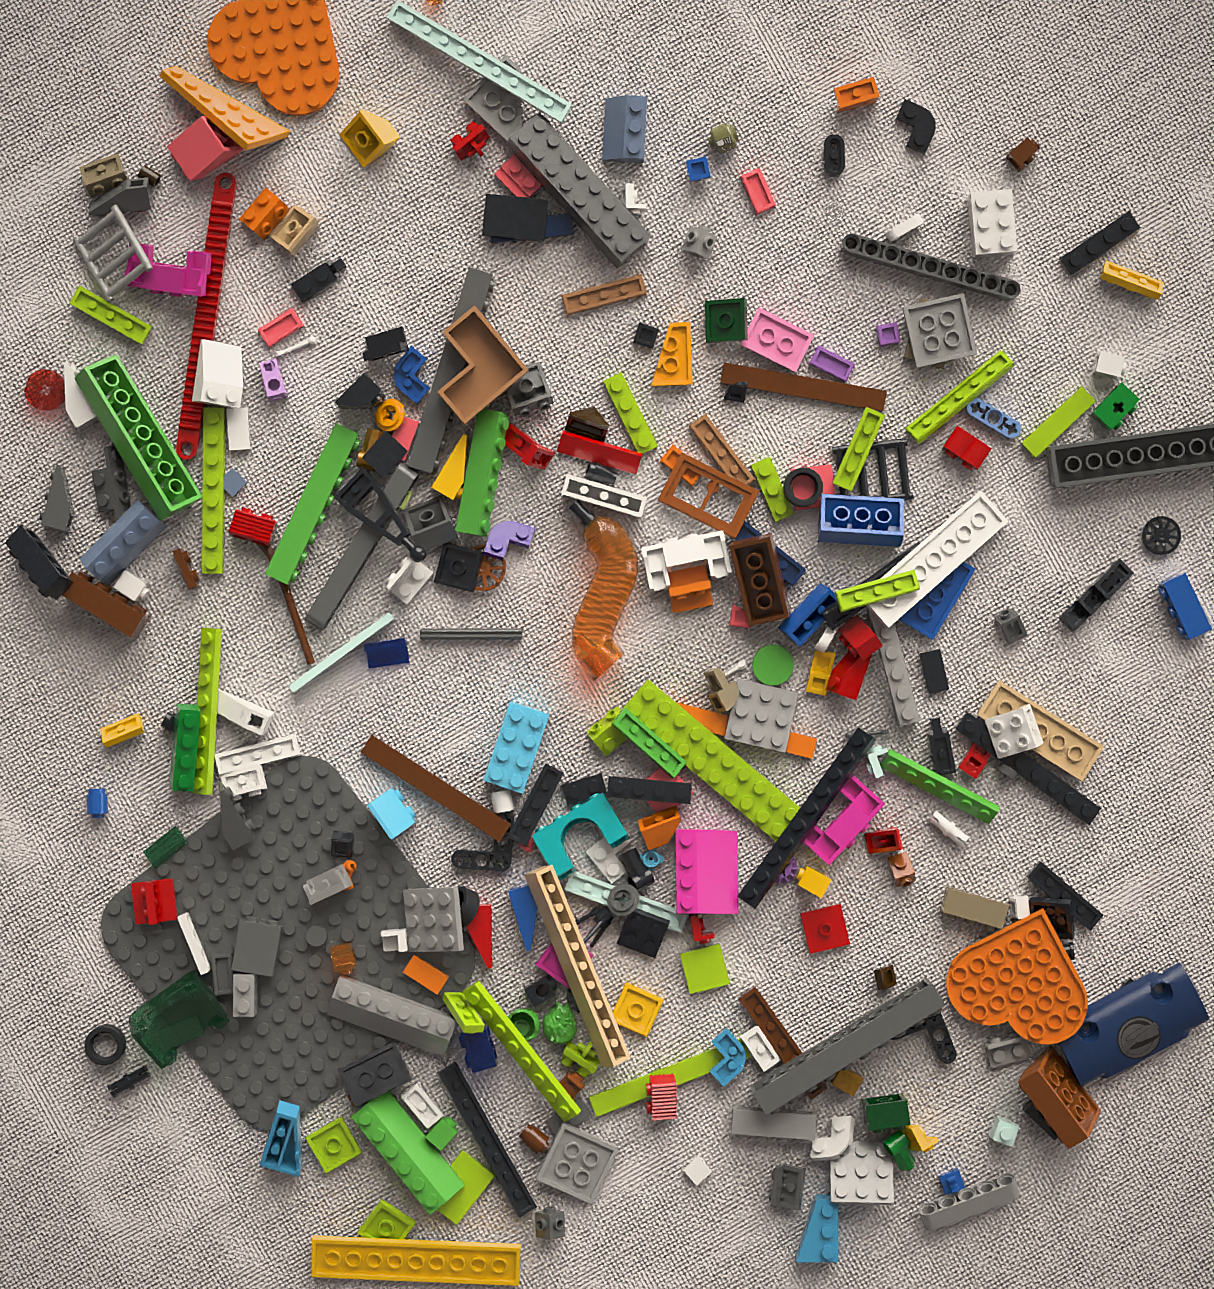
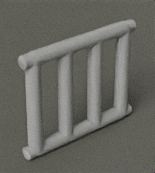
M117 205L112 206V211L85 234L73 239L76 248L108 303L114 301V296L143 272H149L153 269L148 257ZM116 219L121 229L89 254L85 244ZM126 236L131 247L99 271L95 261ZM136 254L141 264L109 289L104 279Z

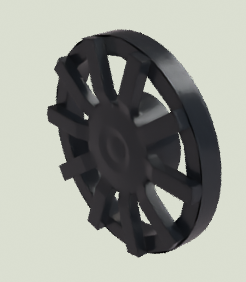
M1154 517L1144 525L1142 541L1146 549L1151 553L1166 555L1178 547L1181 541V530L1179 525L1169 517ZM1158 520L1159 528H1157L1152 522ZM1161 520H1167L1165 527H1162ZM1172 523L1174 528L1168 530L1167 528ZM1149 525L1154 529L1153 532L1147 531ZM1177 531V536L1170 535L1171 532ZM1146 535H1152L1153 539L1147 541ZM1170 538L1177 539L1175 545L1169 541ZM1156 542L1154 549H1152L1148 544ZM1165 543H1168L1172 548L1166 551ZM1159 544H1162V552L1156 551Z

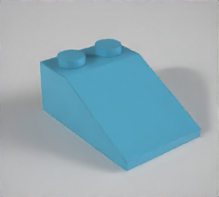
M393 787L367 805L391 840L416 822L415 817L417 816L410 806L406 807L403 803L405 798L398 789L394 790Z

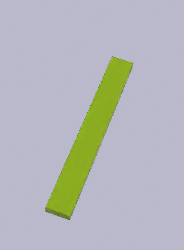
M737 1038L744 1047L746 1058L751 1057L749 1050L747 1049L741 1038ZM714 1047L591 1095L589 1099L595 1115L598 1117L649 1097L646 1096L645 1084L649 1083L650 1075L672 1073L675 1076L676 1084L680 1085L710 1073L709 1070L723 1059L724 1056Z

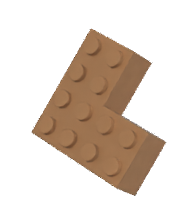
M475 305L442 332L444 338L468 366L437 391V394L465 426L528 373L529 370Z

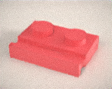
M515 155L510 157L494 173L516 197L530 198L542 187Z

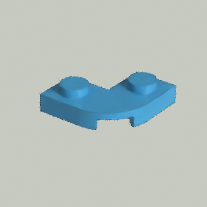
M727 1027L711 1041L724 1058L709 1070L723 1087L742 1071L746 1060L744 1047Z

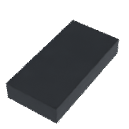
M937 649L919 653L928 694L949 690L941 650Z

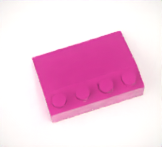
M675 830L676 915L739 914L737 897V831Z

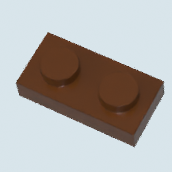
M182 548L172 551L188 588L193 590L200 587L198 582L201 580L196 569L192 570L190 562H192L188 551H184Z

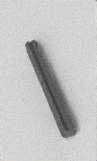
M521 628L420 629V639L521 640L523 638V630Z

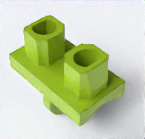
M570 1041L565 1046L561 1063L570 1067L575 1061L580 1065L577 1070L578 1074L586 1078L591 1072L595 1073L600 1060L595 1057L597 1053L591 1050L592 1042L589 1041L585 1046L581 1042L576 1045Z

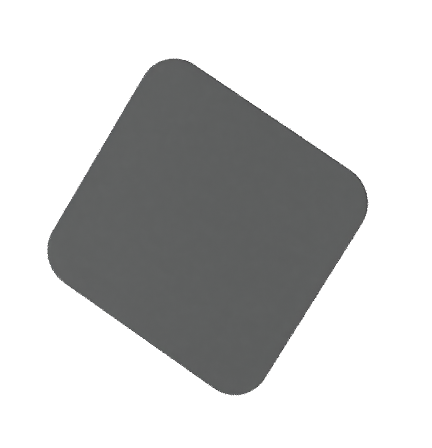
M297 756L282 762L264 776L267 789L261 790L260 795L249 797V794L241 795V800L235 801L236 804L240 803L245 811L243 815L246 819L250 818L256 828L253 830L255 836L253 840L232 850L222 835L219 812L114 895L106 905L101 919L102 938L109 952L240 1117L250 1125L265 1130L271 1129L280 1100L300 1106L301 1118L344 1084L338 1069L398 1041L327 1015L333 992L341 975L439 1009L445 1004L442 1000L444 992H460L469 982L475 967L474 947L463 929L464 950L399 952V950H383L382 930L406 928L403 890L430 887L393 840L389 838L382 826L340 773L327 761L313 756ZM333 831L354 833L352 858L331 856ZM347 860L356 863L357 868L351 876L354 885L353 889L348 891L342 890L310 905L303 885L307 884V880L331 870ZM173 879L177 916L186 912L189 913L210 964L211 970L209 972L200 974L178 918L149 925V923L136 924L131 889L132 883ZM246 916L258 917V921L266 922L267 919L279 921V925L284 926L276 972L273 977L258 975L257 1014L254 1017H233V994L214 996L211 954L233 952L234 957L239 923L242 918L246 919ZM314 925H321L327 931V940L321 946H312L306 939L308 929ZM414 954L449 976L438 995L403 973Z

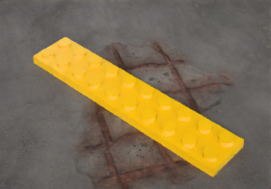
M313 1236L311 1277L519 1286L521 1244Z

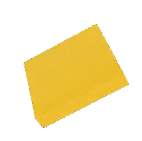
M626 982L612 1013L618 1025L647 1037L664 998Z

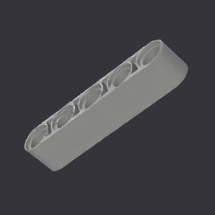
M1005 1173L924 1203L920 1206L919 1213L924 1228L933 1231L1014 1201L1019 1197L1020 1192L1015 1176L1011 1173Z

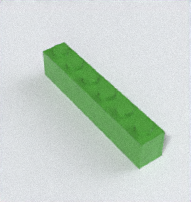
M484 409L476 416L455 530L457 532L487 537V533L490 530V516L494 509V495L498 487V473L502 466L501 457L502 451L505 448V434L509 427L508 414Z

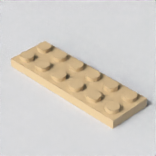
M998 680L976 715L986 720L987 718L1030 704L1043 744L1031 750L1083 782L1105 746Z

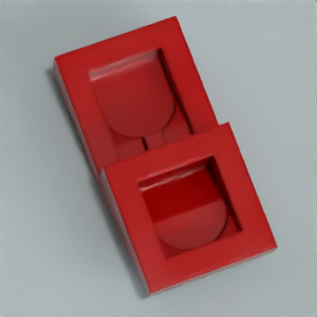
M973 742L958 768L976 779L991 754Z

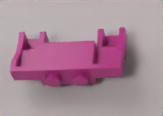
M140 243L153 269L149 272H143L127 286L150 289V293L163 294V291L169 292L170 296L182 297V294L206 296L207 275L211 271L212 253L187 251L186 266L153 262L154 245ZM136 254L128 259L124 277L141 264Z
M854 775L847 780L840 790L850 800L849 804L824 831L815 825L804 840V843L828 865L834 861L845 847L849 849L856 842L855 836L859 832L864 833L871 824L868 822L885 805L879 797Z

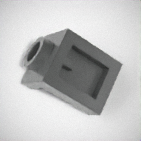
M1013 608L1005 609L994 617L1000 625L1006 642L1009 645L1027 636L1020 615Z

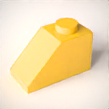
M805 865L804 869L800 868L795 877L798 879L796 883L820 898L823 897L831 882L828 876Z

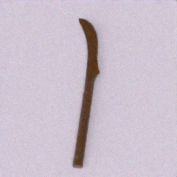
M256 544L264 552L269 562H271L275 553L271 545L266 547ZM279 581L307 665L315 663L290 586Z

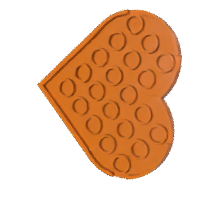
M238 0L222 8L213 18L208 30L207 46L215 66L221 73L236 82L245 84L258 83V87L266 101L282 113L293 116L315 113L325 107L337 91L340 70L325 0Z
M1043 908L964 948L953 959L948 970L946 987L949 999L954 1008L969 1021L982 1025H998L1008 1021L1011 1027L1026 1040L1039 1044H1056L1074 1035L1086 1017L1088 998L1085 986Z

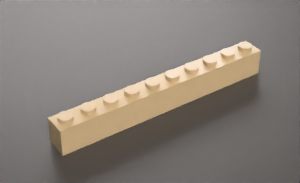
M553 865L541 866L524 876L602 1067H615L631 1057Z

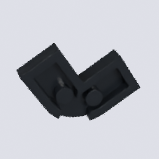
M904 99L896 120L914 127L906 147L925 155L936 130L934 116L928 109Z

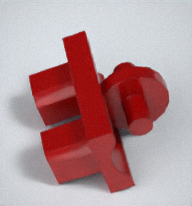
M472 121L466 127L469 135L463 139L459 134H456L450 139L453 150L461 161L468 155L471 158L476 153L482 157L484 153L481 149L487 145L485 142L490 138L482 124L479 126Z

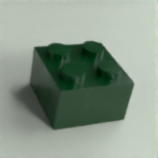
M903 1093L861 1099L864 1122L869 1131L882 1133L887 1128L903 1130L906 1129V1126L911 1125L908 1102Z

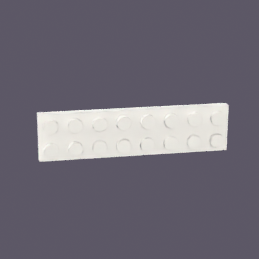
M980 491L882 577L885 578L915 570L920 590L866 606L888 629L1001 529L1008 520Z

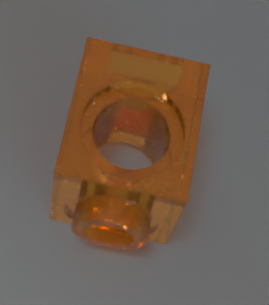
M352 942L330 947L334 973L340 972V975L352 973V969L357 967Z

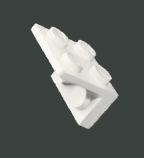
M405 557L399 565L401 567L397 574L392 573L386 580L388 585L385 588L408 605L434 573L423 563L414 562L411 558Z
M1030 704L985 720L999 759L1037 748L1043 744Z

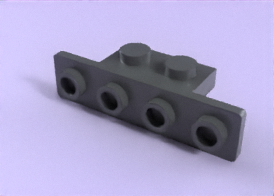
M115 446L104 447L107 468L91 472L98 512L114 510L117 521L131 507L123 458Z

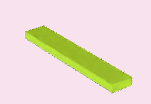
M1000 350L905 428L906 432L918 444L922 443L1015 366L1014 362Z

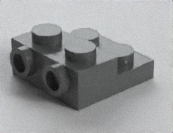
M540 361L526 365L529 370L528 373L506 390L514 416L527 417L531 414V411L536 409L540 411L550 408V404L554 403Z

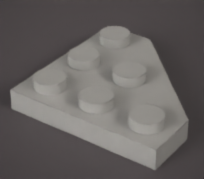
M506 54L501 58L500 61L521 73V68ZM483 78L463 99L506 142H508L510 136L523 126L522 100L486 78Z

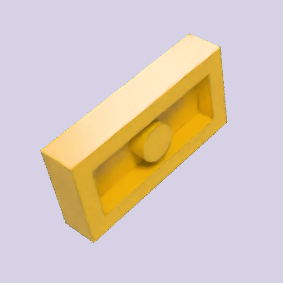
M139 713L100 728L102 741L106 748L145 733Z

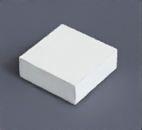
M699 1155L683 1168V1171L696 1186L712 1173V1170Z

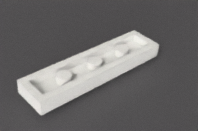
M294 734L215 754V760L219 775L258 764L301 755L297 736Z

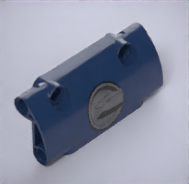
M1180 962L1163 970L1162 974L1160 972H1149L1132 983L1088 1005L1086 1017L1079 1030L1070 1038L1057 1043L1062 1049L1080 1087L1100 1077L1105 1079L1120 1073L1183 1040L1189 1035V1030L1210 1020L1197 990Z

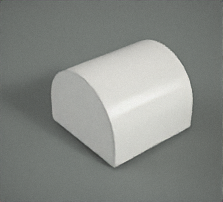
M510 789L490 792L494 813L515 809Z
M1028 896L1009 898L1012 918L1023 919L1030 915Z

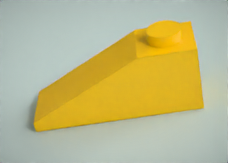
M465 434L460 438L432 486L434 490L453 501L456 498H461L465 481L468 437Z

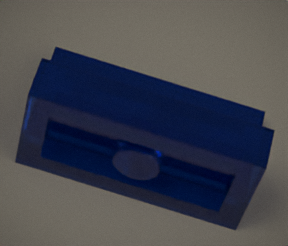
M406 638L364 644L369 669L410 663Z

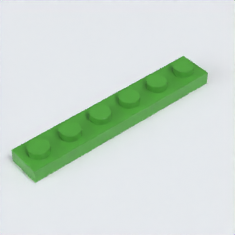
M889 749L880 763L881 768L988 824L991 823L999 812L1000 806Z

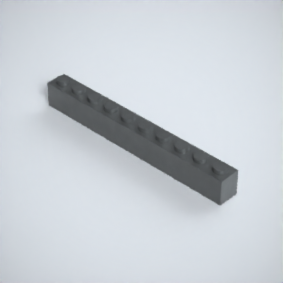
M471 267L468 268L451 324L474 305L481 313L487 312L490 303L487 297L489 292L493 293L496 281L493 280V274ZM447 340L408 462L409 468L432 475L434 470L438 471L441 459H438L440 451H444L447 439H444L446 431L450 432L453 419H450L452 411L440 398L437 391L468 366Z

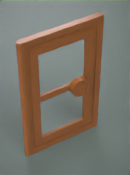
M681 452L657 501L717 531H723L725 535L736 539L759 490ZM686 468L712 480L707 484L708 493L700 509L673 496ZM719 484L744 496L731 524L703 511L711 494L719 490Z

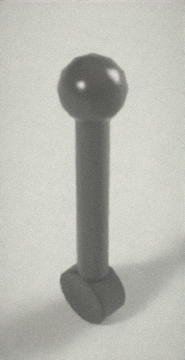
M889 730L868 731L866 733L869 735L889 734ZM849 731L845 736L847 739H850L854 733Z

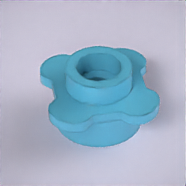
M656 848L640 854L642 862L650 871H653L655 866L664 860L663 856L656 852Z

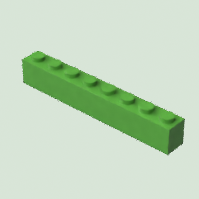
M337 423L335 424L265 572L267 576L289 586L291 582L295 583L299 575L297 569L300 563L304 564L308 556L306 550L309 544L313 545L317 537L315 531L318 526H322L326 515H324L326 507H331L334 501V496H332L335 488H340L344 479L341 477L344 469L348 470L352 463L350 456L353 450L357 451L360 446L361 440H359L360 435Z

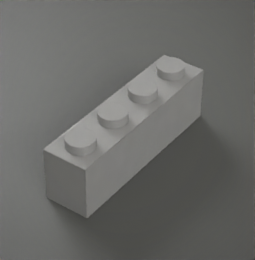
M732 1106L731 1133L735 1134L737 1138H747L750 1135L756 1136V1139L768 1140V1137H777L776 1140L789 1141V1138L797 1139L801 1143H809L810 1140H815L817 1115L815 1111L781 1109L773 1115L770 1113L765 1115L762 1108Z

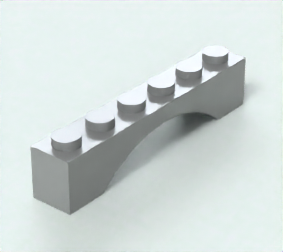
M866 606L871 628L883 645L882 648H879L887 678L897 726L918 722L920 717L895 623L887 629Z

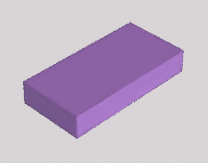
M818 345L809 365L846 383L855 363Z

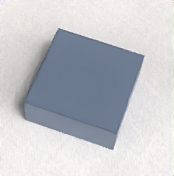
M233 468L224 476V489L233 498L248 483Z

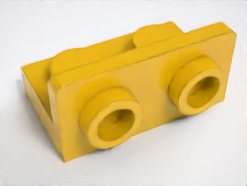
M915 1124L906 1126V1129L901 1130L910 1142L909 1149L915 1150V1152H928L935 1147L934 1144L939 1142L937 1137L926 1136L924 1130Z

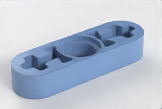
M975 398L965 407L966 413L970 417L1007 439H1013L1021 432V425L1018 421L981 399ZM976 403H978V408L982 411H985V408L989 409L984 414L983 419L980 418L982 413H980L979 411H976L975 413L972 412L973 408L970 407L971 404L975 405ZM990 413L998 415L999 421L997 424L993 425L988 422L987 418ZM1003 418L1006 419L1005 425H1015L1014 430L1016 433L1008 434V429L1004 426L1001 427V430L998 429V426L1003 422Z

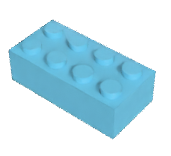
M510 701L483 781L523 794L550 714Z

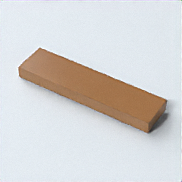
M642 274L567 293L562 295L566 315L569 316L645 296L647 293Z
M706 413L689 425V428L724 474L747 485L755 480Z

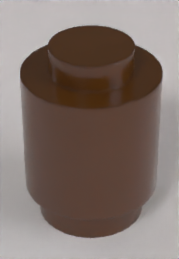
M530 1124L518 1136L522 1139L521 1142L535 1154L538 1152L543 1153L550 1145L547 1142L549 1137L536 1126L532 1127Z

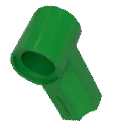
M897 1130L884 1140L882 1144L893 1157L900 1171H910L914 1168L915 1159L908 1147L910 1142L901 1130Z

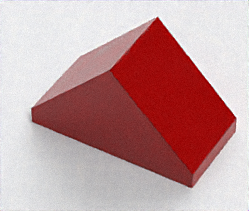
M897 827L864 834L868 854L903 849L900 832Z

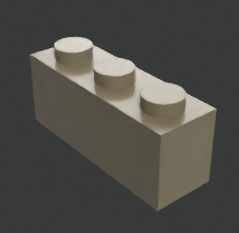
M946 886L940 911L944 912L945 917L955 920L957 916L965 918V923L976 925L979 922L984 924V928L996 931V928L1003 929L1009 905Z

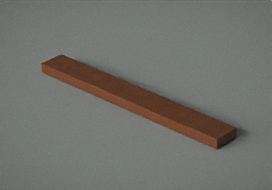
M725 362L723 363L720 384L726 385L746 381L748 382L747 388L864 409L868 407L881 412L884 411L887 394L886 390Z
M371 735L363 747L362 754L497 841L501 842L511 826L509 822L376 736Z

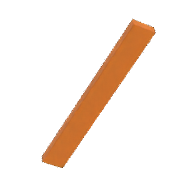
M678 703L712 733L725 736L729 719L728 715ZM790 732L786 752L812 759L817 739Z

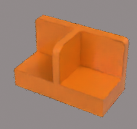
M874 77L833 89L838 105L837 113L875 103L880 97Z

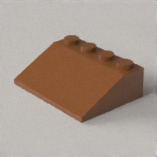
M1051 1044L1022 1073L1018 1083L1022 1092L1027 1094L1032 1100L1034 1108L1039 1110L1044 1116L1047 1125L1056 1132L1059 1141L1070 1149L1089 1138L1101 1109L1083 1086H1079L1072 1071Z

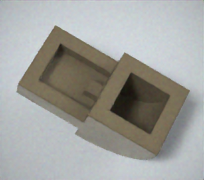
M720 667L704 672L703 674L713 690L707 697L716 713L726 712L731 709L738 698L736 681L727 682L726 675Z

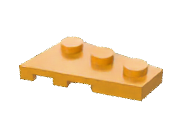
M690 322L669 323L651 387L693 385Z

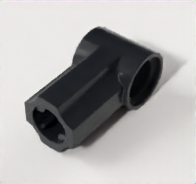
M636 848L619 855L628 874L627 882L629 885L635 887L639 892L654 884L653 874L644 866Z

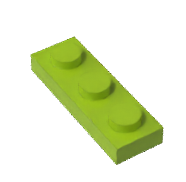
M768 457L752 464L751 468L774 521L777 522L794 515L790 502L785 498L782 483L771 458Z
M444 992L442 1000L462 1031L468 1034L483 1032L484 1023L463 993Z

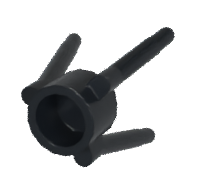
M604 906L600 909L595 907L590 913L575 921L578 925L595 916L593 921L596 923V926L583 939L585 944L601 928L591 942L590 947H594L614 919Z

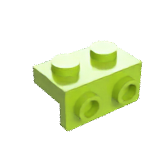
M619 706L609 710L606 716L594 723L586 732L606 757L627 740L624 735L611 725L621 712Z

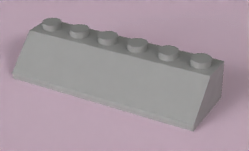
M341 975L337 981L327 1011V1015L443 1057L456 1025V1020L451 1014Z

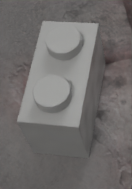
M236 972L233 975V1017H254L257 1014V974Z

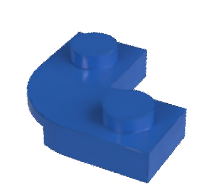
M410 346L409 351L405 352L394 368V381L399 390L418 405L431 389L415 376L428 359L414 347Z

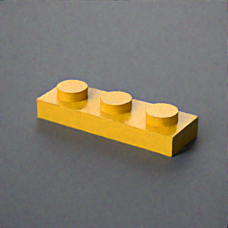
M1105 261L1100 279L1108 283H1114L1129 291L1143 294L1148 298L1159 300L1162 295L1164 282Z

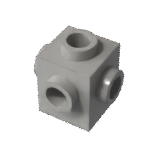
M699 225L698 228L690 226L681 250L694 257L709 260L717 236L710 232L711 229L706 226Z

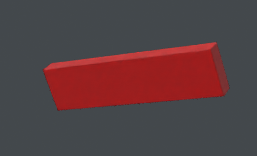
M562 431L557 449L559 453L594 463L598 462L632 474H637L642 453Z

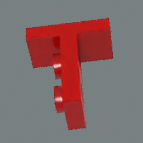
M509 423L505 434V446L522 458L521 461L526 465L545 470L555 452L550 448L543 447L514 424Z

